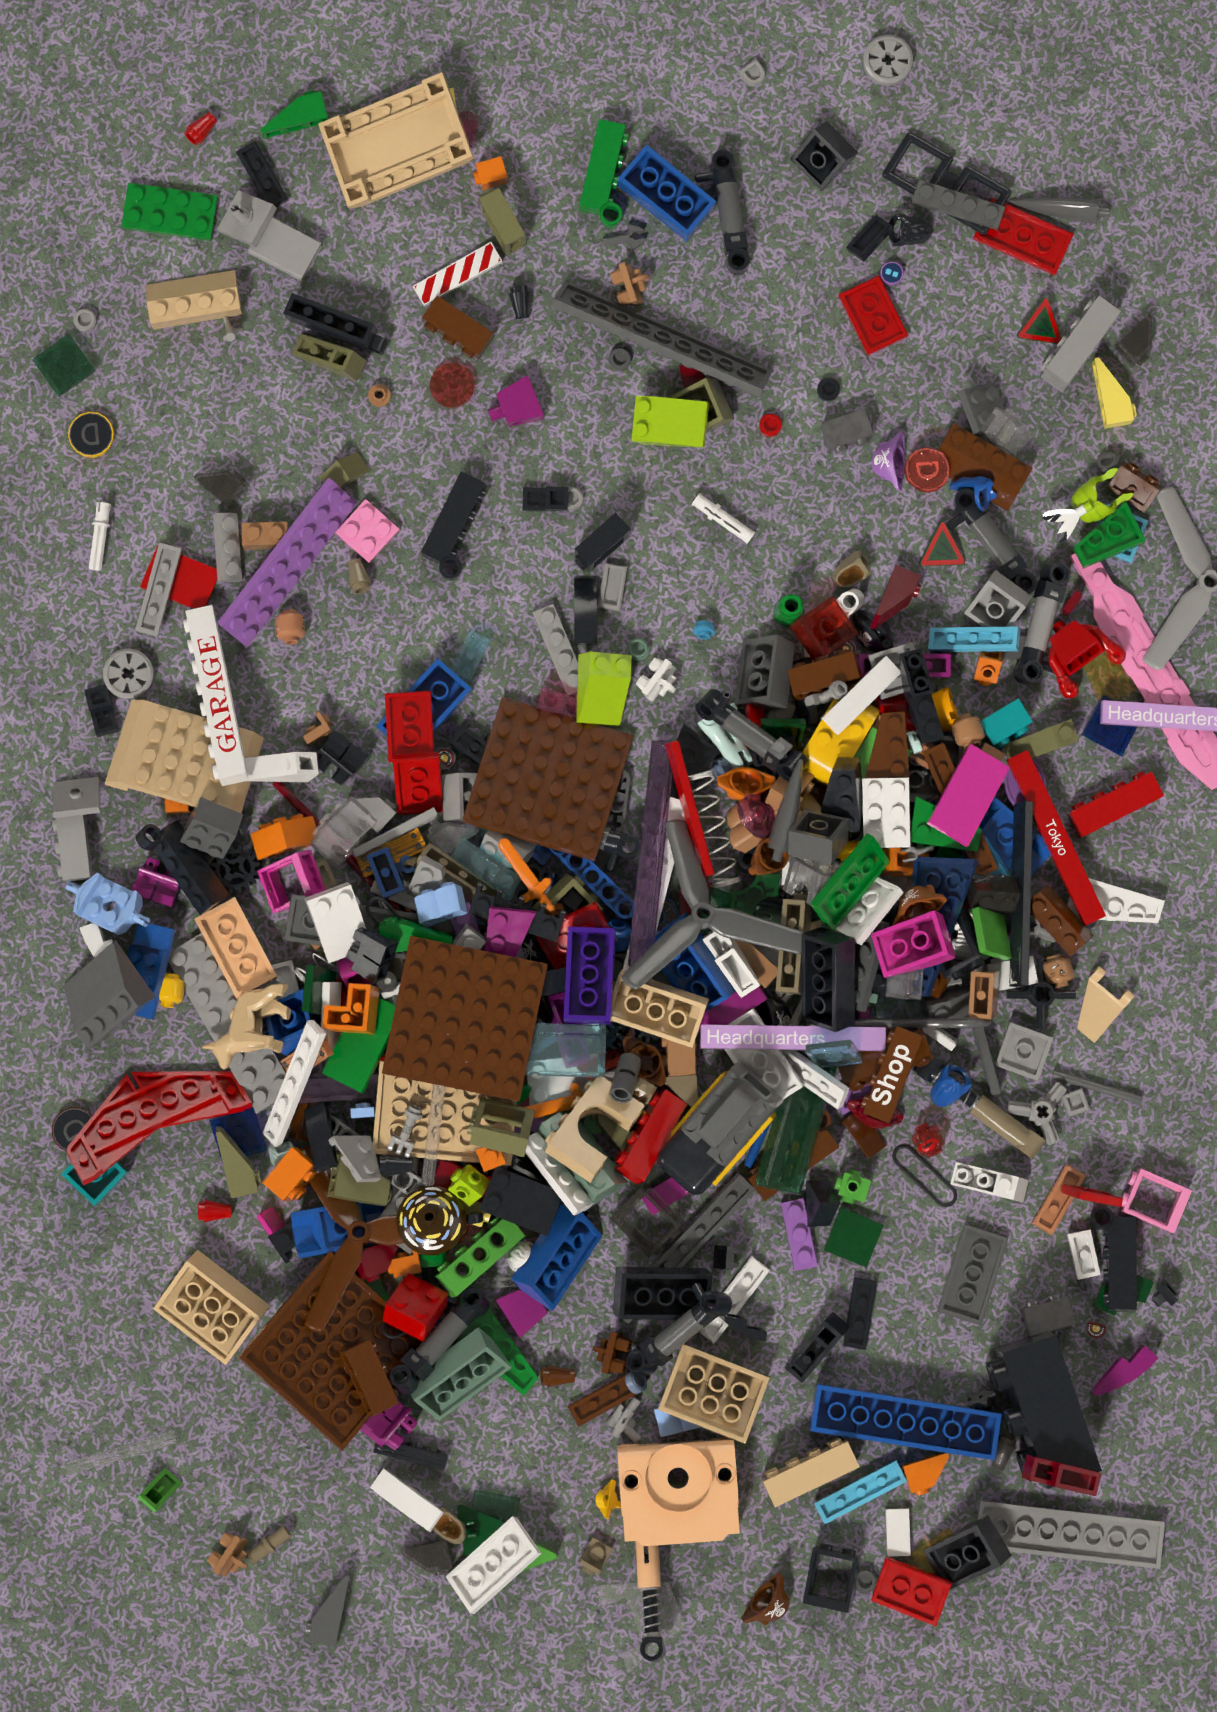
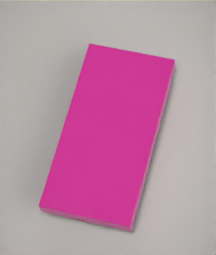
M969 744L927 824L965 847L969 846L1010 767L974 745Z

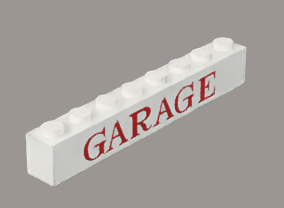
M212 605L186 610L187 619H184L183 623L186 633L190 632L191 640H187L190 654L194 653L195 660L191 661L194 675L198 674L199 681L195 683L198 695L203 697L200 709L202 716L207 717L208 723L204 724L206 737H211L212 744L208 745L210 757L215 758L216 765L212 766L215 780L219 779L222 786L249 781L214 608Z

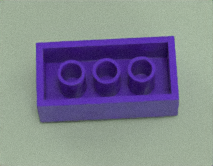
M568 927L564 1000L565 1023L612 1025L615 928Z

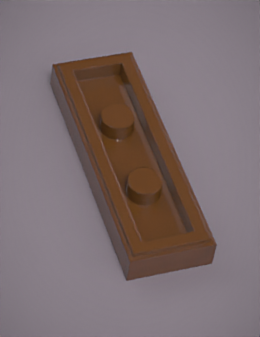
M626 1374L567 1406L578 1427L637 1395L628 1389L625 1382Z

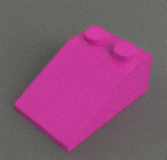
M935 910L871 934L884 978L935 966L956 958L943 914Z

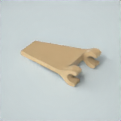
M1100 966L1088 978L1077 1029L1094 1043L1135 996L1129 990H1126L1118 1000L1098 982L1105 975L1106 971Z

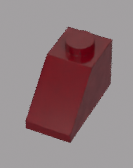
M378 1244L363 1249L361 1262L355 1271L356 1275L361 1280L366 1279L367 1283L380 1279L379 1274L388 1270L398 1246Z

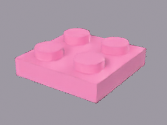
M365 499L339 527L335 534L365 561L370 563L400 530Z

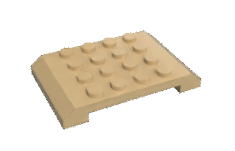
M442 72L422 80V84L340 117L338 115L318 123L346 204L350 209L362 207L465 165L474 159L448 83Z
M131 700L105 785L125 791L130 788L193 807L196 806L199 798L202 797L242 813L251 781L222 786L219 779L215 780L212 766H215L216 762L215 758L210 757L208 745L212 744L211 737H206L204 724L208 723L207 718L146 700ZM239 727L244 757L259 756L264 738L254 731Z

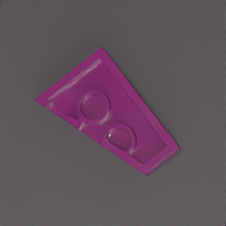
M490 906L485 951L516 957L536 911Z

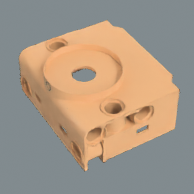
M719 1437L706 1440L622 1444L617 1446L625 1542L637 1541L642 1546L723 1541L728 1534L740 1533L734 1439ZM683 1468L688 1473L689 1479L686 1486L676 1489L668 1483V1474L672 1469ZM721 1468L730 1469L731 1475L728 1479L720 1480L718 1478V1472ZM627 1475H635L638 1478V1483L633 1487L626 1486L624 1479Z

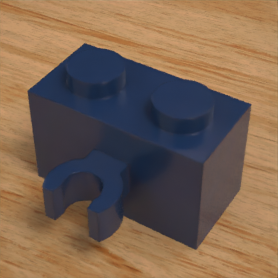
M388 846L366 855L384 899L407 891L401 873H412L416 870L415 867L409 869L404 867L405 861L411 859L409 855L403 856L399 863H396L391 848Z

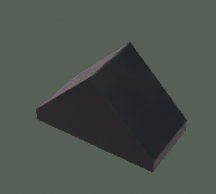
M806 1180L807 1227L830 1226L840 1205L836 1193L828 1180Z

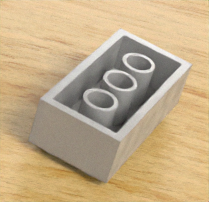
M1098 296L1095 301L1091 299L1080 314L1083 318L1077 317L1067 332L1070 336L1064 335L1054 350L1056 355L1051 353L1041 368L1044 371L1041 378L1063 393L1113 325L1121 311L1101 296Z

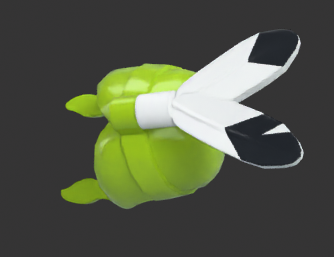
M1117 468L1108 470L1104 475L1092 477L1080 486L1071 497L1073 509H1053L1043 514L1042 518L1048 522L1064 521L1057 534V541L1059 543L1069 538L1079 519L1086 523L1097 522L1113 514L1121 502L1132 498L1134 493L1122 494L1110 506L1097 501L1096 484L1112 478L1118 471Z

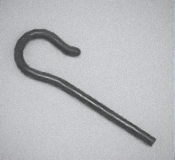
M969 1015L960 1019H855V1025L851 1027L981 1028L989 1026L992 1021L991 1019L969 1018Z

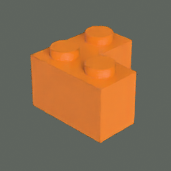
M303 814L292 816L290 820H287L286 817L273 820L274 824L258 826V831L251 833L258 860L276 857L288 851L304 849L320 843L313 816L303 817Z
M349 983L347 1006L324 1005L322 1029L332 1032L375 1034L380 988L369 984Z
M291 1147L263 1181V1184L282 1201L300 1200L307 1192L305 1188L309 1184L308 1182L316 1174L313 1160L298 1147Z

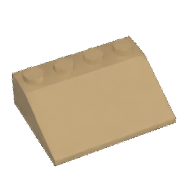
M197 1250L183 1265L153 1309L227 1365L271 1306Z
M683 1344L679 1349L658 1410L746 1444L770 1378Z

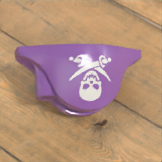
M899 432L891 441L880 442V447L873 454L871 463L874 472L879 477L892 482L898 491H902L905 474L904 433Z

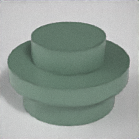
M634 638L627 645V654L632 655V660H644L649 654V645L642 638Z

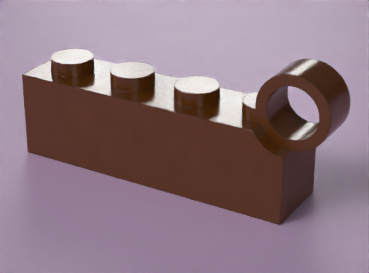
M821 1108L812 1110L807 1117V1123L810 1128L805 1131L806 1137L802 1140H799L798 1137L786 1145L789 1149L781 1154L777 1151L768 1158L770 1163L763 1168L759 1164L749 1172L751 1176L748 1180L763 1201L769 1199L839 1148L827 1131L831 1124V1116L826 1110ZM816 1112L823 1113L827 1118V1122L822 1128H817L812 1124V1116Z

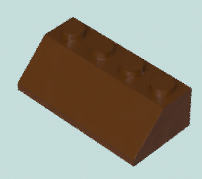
M954 423L938 450L947 459L949 465L947 478L952 481H957L963 477L977 476L991 479L993 481L992 490L996 493L997 497L990 500V502L1006 511L1010 509L1033 469L1031 466Z

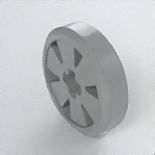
M882 35L873 39L866 47L863 56V67L867 76L875 83L884 86L896 85L902 82L910 73L913 64V55L909 45L903 39L894 35ZM886 55L890 56V59L893 58L891 65H886V62H882Z
M122 649L116 651L107 659L103 669V679L107 688L115 696L127 700L136 699L143 696L151 688L154 681V668L151 661L142 652L135 649ZM125 669L129 671L133 669L135 671L132 673L134 677L131 680L128 677L123 678L125 675L123 671Z

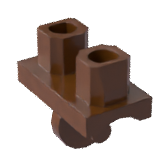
M611 1331L609 1340L601 1338L600 1347L593 1346L592 1351L598 1352L596 1361L603 1362L601 1373L614 1374L626 1372V1361L617 1359L619 1350L630 1352L633 1341L622 1336L623 1333Z

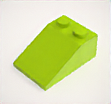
M636 396L631 441L642 445L705 448L709 402Z
M591 651L579 654L576 723L620 726L631 680L632 655Z

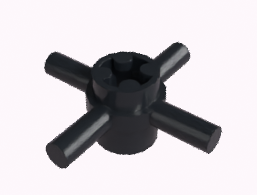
M1036 960L1037 984H1031L1028 990L1006 989V999H1028L1030 1004L1036 1007V1029H1046V1007L1054 999H1076V990H1054L1052 985L1045 981L1043 970L1045 960ZM1038 988H1042L1044 993L1047 992V997L1038 1001L1036 992Z

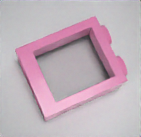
M1137 1169L1136 1172L1133 1171L1128 1180V1184H1130L1128 1193L1124 1192L1122 1195L1123 1202L1120 1211L1169 1233H1175L1192 1190L1143 1169ZM1142 1177L1178 1192L1165 1223L1130 1209Z

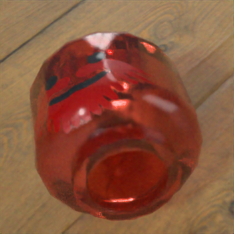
M924 1123L915 1128L916 1133L912 1135L911 1140L920 1156H926L928 1159L943 1151L942 1147L945 1145V1140L938 1126H929L928 1123Z

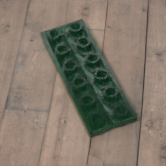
M809 1059L835 1077L836 1064ZM803 1086L783 1099V1103L775 1111L776 1117L772 1121L757 1172L756 1186L796 1195L801 1194L827 1104L824 1099L807 1087Z

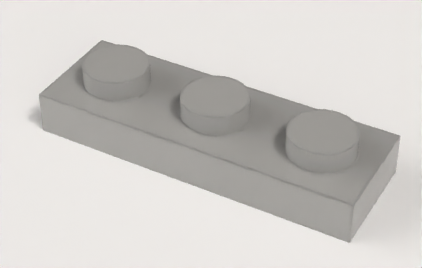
M237 513L213 514L218 582L242 581Z

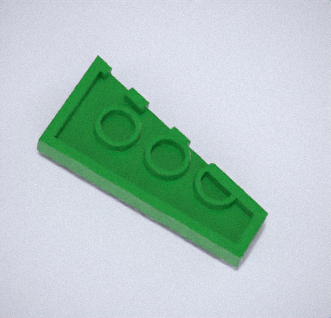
M489 1308L483 1316L476 1317L457 1339L459 1341L478 1327L489 1335L512 1366L501 1377L524 1396L539 1377Z

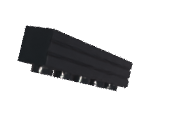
M375 1442L373 1453L443 1470L448 1455L443 1450L437 1449L432 1451L427 1446L419 1448L417 1444L410 1442L408 1445L402 1442L396 1450L386 1444L381 1447Z

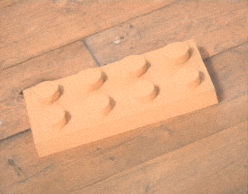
M235 897L195 918L237 1000L244 992L259 989L278 978Z

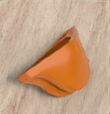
M738 767L717 777L718 786L727 792V796L730 799L742 801L747 797L754 799L762 795L764 791L771 788L776 782L774 776L749 767Z

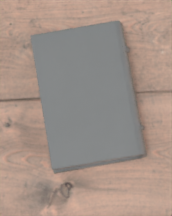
M272 217L257 246L253 247L250 245L248 254L303 282L322 246L320 242Z

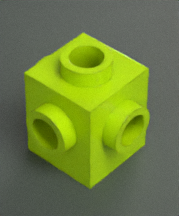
M468 1164L462 1170L458 1168L450 1178L452 1183L448 1190L468 1206H471L483 1196L490 1180Z

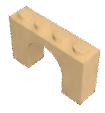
M598 1075L594 1081L592 1079L588 1081L583 1089L585 1094L582 1098L577 1096L571 1105L573 1109L569 1115L565 1113L558 1122L559 1129L556 1132L552 1130L545 1140L548 1144L544 1152L590 1183L603 1167L607 1156L582 1139L578 1131V1121L587 1115L599 1114L606 1116L629 1131L645 1105L633 1097L628 1103H618L611 1099L609 1092L612 1083L601 1075Z

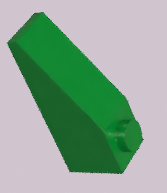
M307 91L303 93V96L295 99L261 128L263 139L319 126L318 123L328 120L321 91Z
M397 917L383 919L384 922L379 924V931L382 936L387 939L393 937L399 941L395 952L407 951L410 936L448 944L453 942V935L405 919L397 920Z

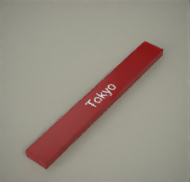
M1028 750L1007 759L1006 762L1024 800L1033 802V819L1083 925L1086 926L1105 917L1106 914Z

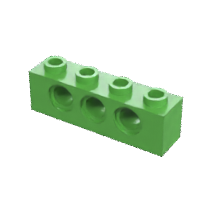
M495 1217L488 1223L491 1226L485 1232L480 1230L471 1238L473 1243L468 1247L463 1245L454 1253L456 1258L450 1263L446 1260L437 1268L439 1272L434 1277L451 1297H457L525 1237L516 1224ZM493 1233L500 1236V1243L497 1246L491 1242V1235ZM476 1248L481 1249L483 1252V1258L480 1261L476 1260L473 1255ZM459 1263L464 1264L466 1267V1273L463 1276L459 1275L456 1271Z

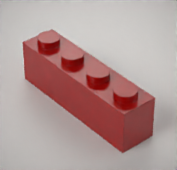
M1142 771L1132 776L1134 781L1128 784L1122 781L1112 786V792L1105 794L1102 791L1091 797L1093 801L1084 804L1082 801L1072 806V811L1068 813V816L1079 838L1162 798L1164 794L1153 773L1145 774Z
M666 1089L654 1092L648 1103L650 1104L649 1107L641 1113L637 1120L639 1124L636 1130H633L627 1137L626 1142L628 1144L626 1148L621 1150L615 1159L617 1164L614 1170L635 1184L646 1180L657 1160V1154L666 1144L672 1130L687 1106V1103Z

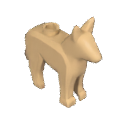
M285 983L271 984L264 989L246 991L239 996L235 1007L230 1011L231 1023L229 1032L217 1041L202 1046L203 1049L212 1050L222 1069L229 1067L236 1053H249L260 1049H272L276 1053L282 1052L284 1044L282 1041L273 1039V1036L262 1035V1019L275 1014L281 1015L283 1019H290L291 1009L275 1000L277 996H284L289 985Z

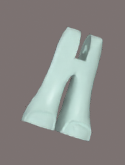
M735 703L730 704L733 708L737 710ZM703 719L697 723L717 746L722 756L731 764L733 769L744 766L748 767L753 764L749 747L716 722Z

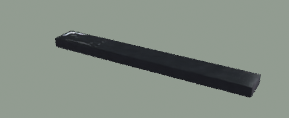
M1028 801L1014 804L1010 937L1012 958L1010 959L1009 987L1028 986L1033 802Z

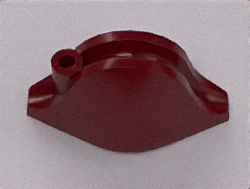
M865 1096L848 1099L846 1107L864 1125L870 1128L883 1129L892 1127L895 1124L902 1123L904 1115L896 1108L889 1124L863 1113L864 1108L861 1107Z

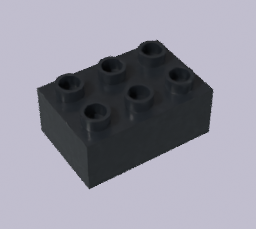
M1045 1332L992 1348L995 1359L985 1362L993 1388H998L999 1392L1004 1390L1007 1392L1010 1404L1001 1406L1000 1410L1008 1433H1013L1014 1437L1022 1436L1025 1448L1015 1451L1021 1473L1023 1472L1026 1455L1053 1460L1096 1472L1102 1471L1057 1336ZM1040 1483L1047 1489L1053 1488V1486Z

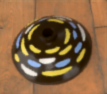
M435 1185L423 1186L409 1193L400 1204L396 1217L397 1230L402 1241L411 1250L423 1255H439L451 1250L461 1240L466 1228V1212L460 1199L448 1189ZM428 1214L434 1215L432 1221H426L425 1218Z

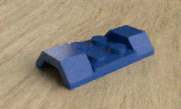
M994 797L979 826L983 835L988 838L1006 868L1012 872L1014 813ZM1033 829L1031 876L1050 856L1043 838Z
M137 923L133 944L129 946L127 957L151 989L155 998L135 1016L155 1019L159 994L175 934L174 929L148 924L144 927Z
M356 1202L362 1221L366 1223L378 1219L384 1211L383 1206ZM325 1207L291 1212L292 1231L299 1259L325 1255L329 1251L336 1253L348 1238L347 1230L332 1219ZM357 1230L354 1237H363L366 1230ZM369 1242L363 1248L378 1244Z

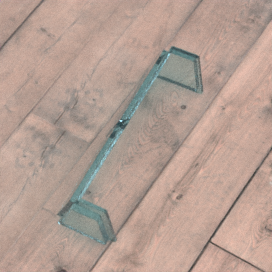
M535 1023L525 1075L537 1074L538 1076L600 1077V1075H605L606 1025Z

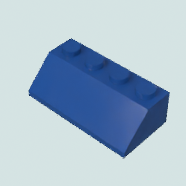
M687 912L643 942L646 949L648 950L673 924L688 917ZM700 932L690 946L661 970L673 987L708 998L706 1012L728 999L736 990L714 961L716 958L702 940L704 936Z
M561 1204L548 1236L543 1234L539 1236L531 1248L528 1260L517 1269L511 1279L524 1293L553 1311L598 1244L602 1234L582 1212L574 1216L566 1205Z

